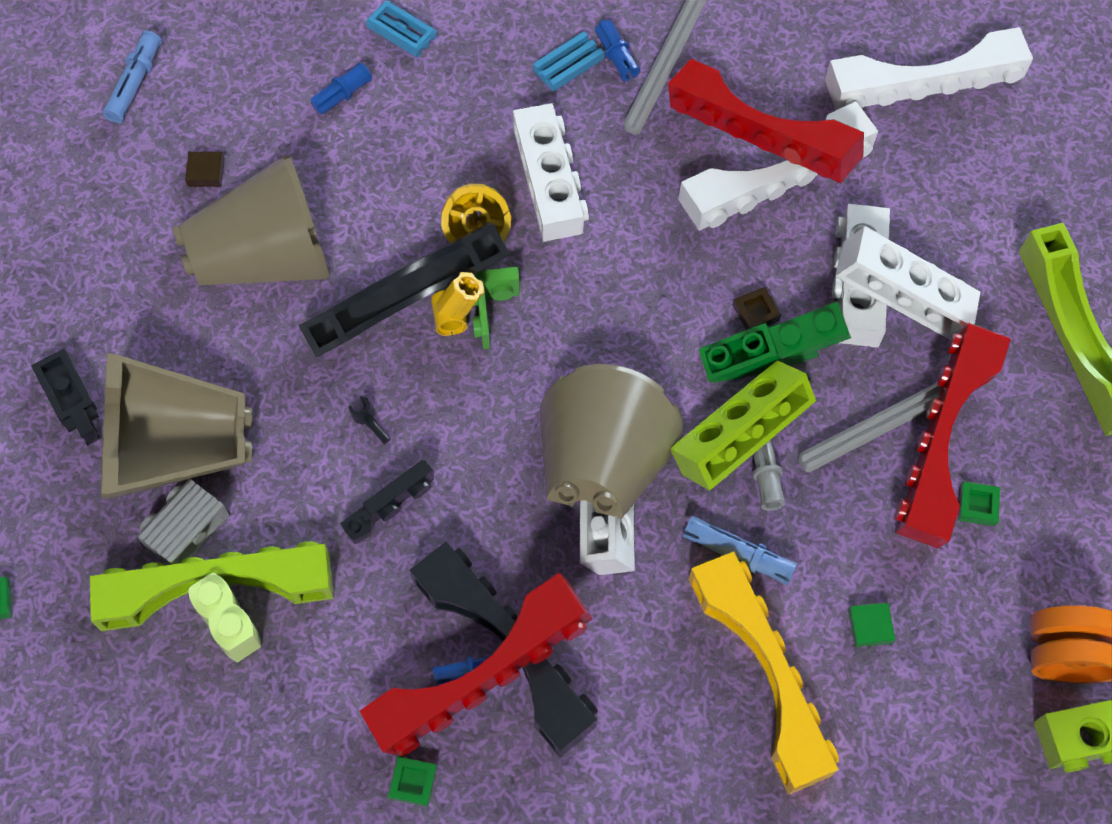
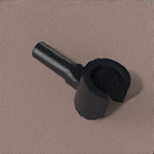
M361 396L360 400L365 409L357 412L349 405L348 408L351 416L357 424H366L385 445L391 438L373 417L374 412L369 400Z

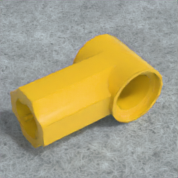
M460 272L446 290L439 291L431 297L437 334L442 336L463 333L467 329L466 316L484 293L482 281L475 278L473 273Z

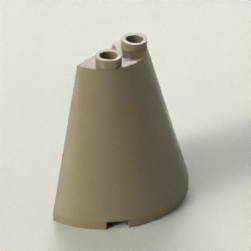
M290 155L275 161L178 226L172 227L178 246H185L187 254L181 255L187 276L194 274L199 286L318 280L330 277L314 228L315 226Z
M107 353L101 499H113L242 466L245 463H251L252 442L245 441L244 429H251L252 409L251 407H245V394L124 356Z
M593 364L578 367L574 373L557 378L546 391L540 406L546 500L573 506L575 502L580 500L588 501L595 508V512L622 519L671 459L673 454L670 448L683 438L684 428L680 411L676 403L671 404L663 394L664 388L640 372L609 364Z

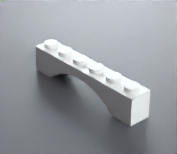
M1020 27L990 32L969 52L951 61L936 65L899 66L876 61L864 55L830 60L825 82L835 110L853 102H857L861 108L876 104L887 106L898 100L910 98L912 100H920L932 94L943 93L948 95L965 88L974 87L982 89L993 83L1004 81L1006 83L1017 82L1025 77L1033 57Z
M853 102L827 115L825 120L834 119L864 132L863 158L873 150L878 130L857 102ZM788 160L768 168L751 171H725L710 168L682 181L678 200L700 231L708 226L711 228L718 227L729 216L738 212L745 214L763 200L768 198L769 200H775L782 196L787 189L795 185L805 186L818 174L798 164H792Z

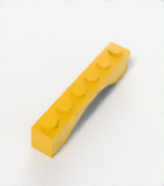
M731 552L691 568L688 580L704 614L721 622L737 634L755 654L766 673L773 692L776 710V735L771 759L788 795L832 777L839 770L836 765L839 763L837 751L830 740L825 741L818 727L821 725L820 716L811 702L807 704L800 690L803 688V682L799 672L794 666L789 667L783 654L786 652L784 641L777 630L772 632L766 619L769 617L767 606L760 595L755 596L749 584L752 582V577L744 561L739 562L735 552Z

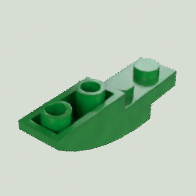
M835 302L770 328L766 323L698 350L708 381L713 383L761 374L775 361L792 366L819 356V350L851 338L840 306L838 302Z

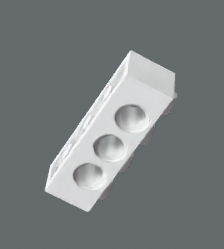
M553 103L513 110V129L543 242L583 234L584 221L589 220L586 201L579 200L577 192L581 191L580 180L577 171L571 172L570 164L573 163L570 144L563 143L562 136H565V127L562 116H556ZM554 199H563L564 201L557 202Z
M855 204L847 205L844 216L838 217L836 222L835 237L841 238V247H836L834 268L838 266L843 241L864 226L876 231L889 240L890 208ZM835 277L832 287V298L838 299V304L851 335L850 339L840 343L879 347L886 332V304ZM852 303L860 304L864 309L856 308Z
M865 226L843 241L835 275L837 278L948 339H951L955 332L960 333L968 323L975 325L980 291Z
M580 500V564L598 575L635 571L634 504L621 519L597 513L590 502Z

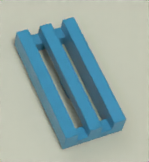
M387 0L366 20L368 28L417 58L421 55V50L423 48L426 49L429 46V42L437 38V30ZM387 12L388 14L402 21L406 25L420 32L421 34H423V36H418L417 34L407 29V27L404 24H402L399 21L395 22L394 20L384 15V13Z
M583 31L533 63V71L554 92L602 61L605 52L601 48L597 49L593 39L589 41L588 34ZM589 52L591 53L590 55H588L587 57H585L584 59H582L581 61H579V62L576 63L575 65L571 66L570 68H568L567 70H565V71L562 72L561 74H559V75H557L556 77H554L553 79H551V76L555 75L556 73H558V72L561 71L562 69H566V68L569 67L570 65L574 64V62H575L576 60H578V59L581 58L582 56L586 55L587 53H589Z

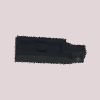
M62 349L32 364L31 367L52 408L67 431L71 432L77 429L87 446L101 439L92 423V420L99 417L96 411L97 407L66 350Z
M421 460L363 503V507L340 523L349 539L356 544L371 536L372 527L379 519H382L384 522L390 520L402 509L400 504L412 496L414 499L423 496L432 487L430 482L434 480L433 469L426 460Z

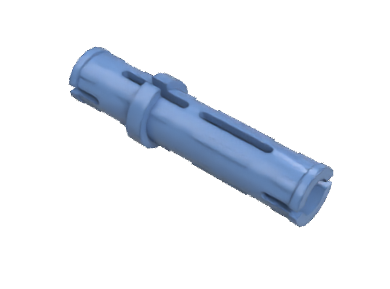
M143 31L134 51L127 55L125 59L127 65L108 103L102 110L103 116L109 121L123 122L124 116L145 74L151 72L153 68L151 62L159 46L162 44V39L154 32Z
M694 515L690 518L683 534V538L699 543L723 556L735 552L738 561H744L750 572L755 574L758 571L787 586L798 565L796 562L766 550V545L760 543L758 546Z

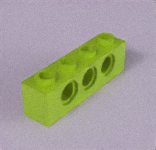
M775 361L670 448L681 473L709 491L817 401L806 373L780 361Z
M1112 700L1047 713L1034 721L1049 769L1063 766L1065 773H1071L1088 768V761L1099 758L1102 759L1103 765L1112 764ZM1080 729L1090 733L1093 738V747L1082 741Z

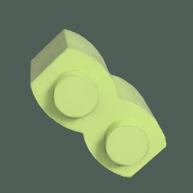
M211 573L189 587V598L193 607L209 626L213 638L229 658L239 662L261 647V639L256 627L245 611L240 608L237 598L219 575Z

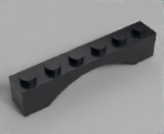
M488 222L300 321L298 326L317 358L351 340L389 316L449 286L458 277L460 272L475 274L510 254L494 223Z
M445 542L410 569L412 581L435 609L456 613L474 620L493 632L502 642L507 638L518 615L509 605L502 607L494 598L497 594L494 587L484 576L478 579L469 569L472 567L471 561L460 548L454 551ZM547 659L537 664H533L531 661L522 669L531 690L534 705V728L561 758L597 727L598 719L595 714L598 713V710L585 694H581L578 697L569 686L572 683L571 678L559 664L552 666Z

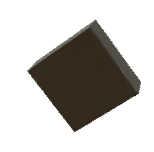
M188 151L185 175L187 187H222L225 160L223 152Z
M766 287L733 299L732 306L746 330L764 323L768 326L780 321L781 314Z

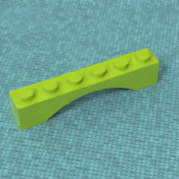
M1064 222L1032 230L1018 253L1105 436L1112 435V349L1100 331L1091 311L1083 285L1078 251Z
M315 541L302 542L297 544L296 548L282 550L279 547H264L259 549L258 553L246 555L239 552H227L221 554L217 559L210 560L190 557L181 560L180 564L166 566L163 563H147L141 567L142 569L126 571L123 568H110L104 570L100 575L90 576L91 622L100 631L141 626L153 613L174 599L188 594L189 587L211 573L219 575L227 585L262 588L279 594L294 604L334 599L330 555L325 544H319Z

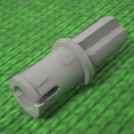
M770 440L754 453L756 470L753 472V479L757 481L759 487L761 508L766 511L778 510L782 508L781 506H785L780 479L783 471L781 467L776 465L772 440Z

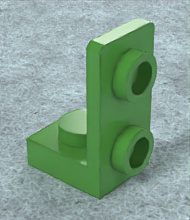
M518 267L481 270L475 273L476 278L483 283L484 293L474 305L479 307V316H473L475 338L482 337L483 349H490L485 299L493 298L497 301H505L513 296H519Z

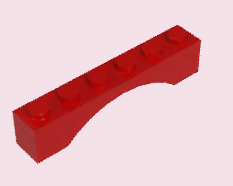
M690 59L668 82L670 107L677 112L691 116L708 126H713L729 133L734 138L747 141L758 146L763 151H769L785 158L792 164H798L814 171L824 178L832 179L841 184L863 158V131L834 119L795 121L760 112L743 103L730 91L723 82L719 70L694 59Z
M968 323L960 333L955 332L952 335L947 347V353L951 354L948 365L942 367L936 383L941 389L938 398L934 397L926 414V418L930 419L928 430L921 433L916 445V452L920 453L917 465L913 464L910 467L906 476L905 485L909 486L906 499L902 498L895 511L894 520L899 521L895 533L938 549L950 541L960 508L952 487L948 464V446L952 427L960 408L970 394L990 382L1001 372L1011 338Z
M557 573L525 596L520 614L507 638L494 654L476 669L454 681L435 687L420 689L391 688L359 710L383 753L404 756L415 750L420 745L419 739L430 731L437 733L448 727L454 721L452 716L463 708L470 710L484 702L487 698L485 693L497 685L504 687L520 676L519 670L532 661L533 664H537L548 658L554 652L552 648L563 639L570 641L581 635L587 629L586 623L593 618L569 581L561 573Z

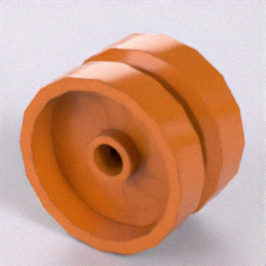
M1057 606L1036 611L1030 616V636L1032 641L1040 644L1031 650V671L1034 676L1047 681L1072 684H1097L1112 681L1111 610L1091 606Z

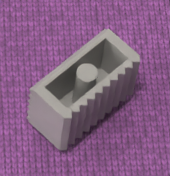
M189 479L183 486L177 485L171 490L166 499L167 504L158 514L152 513L145 518L140 526L141 532L137 537L147 549L166 564H180L181 560L193 557L203 544L208 541L219 526L229 517V514L220 501Z

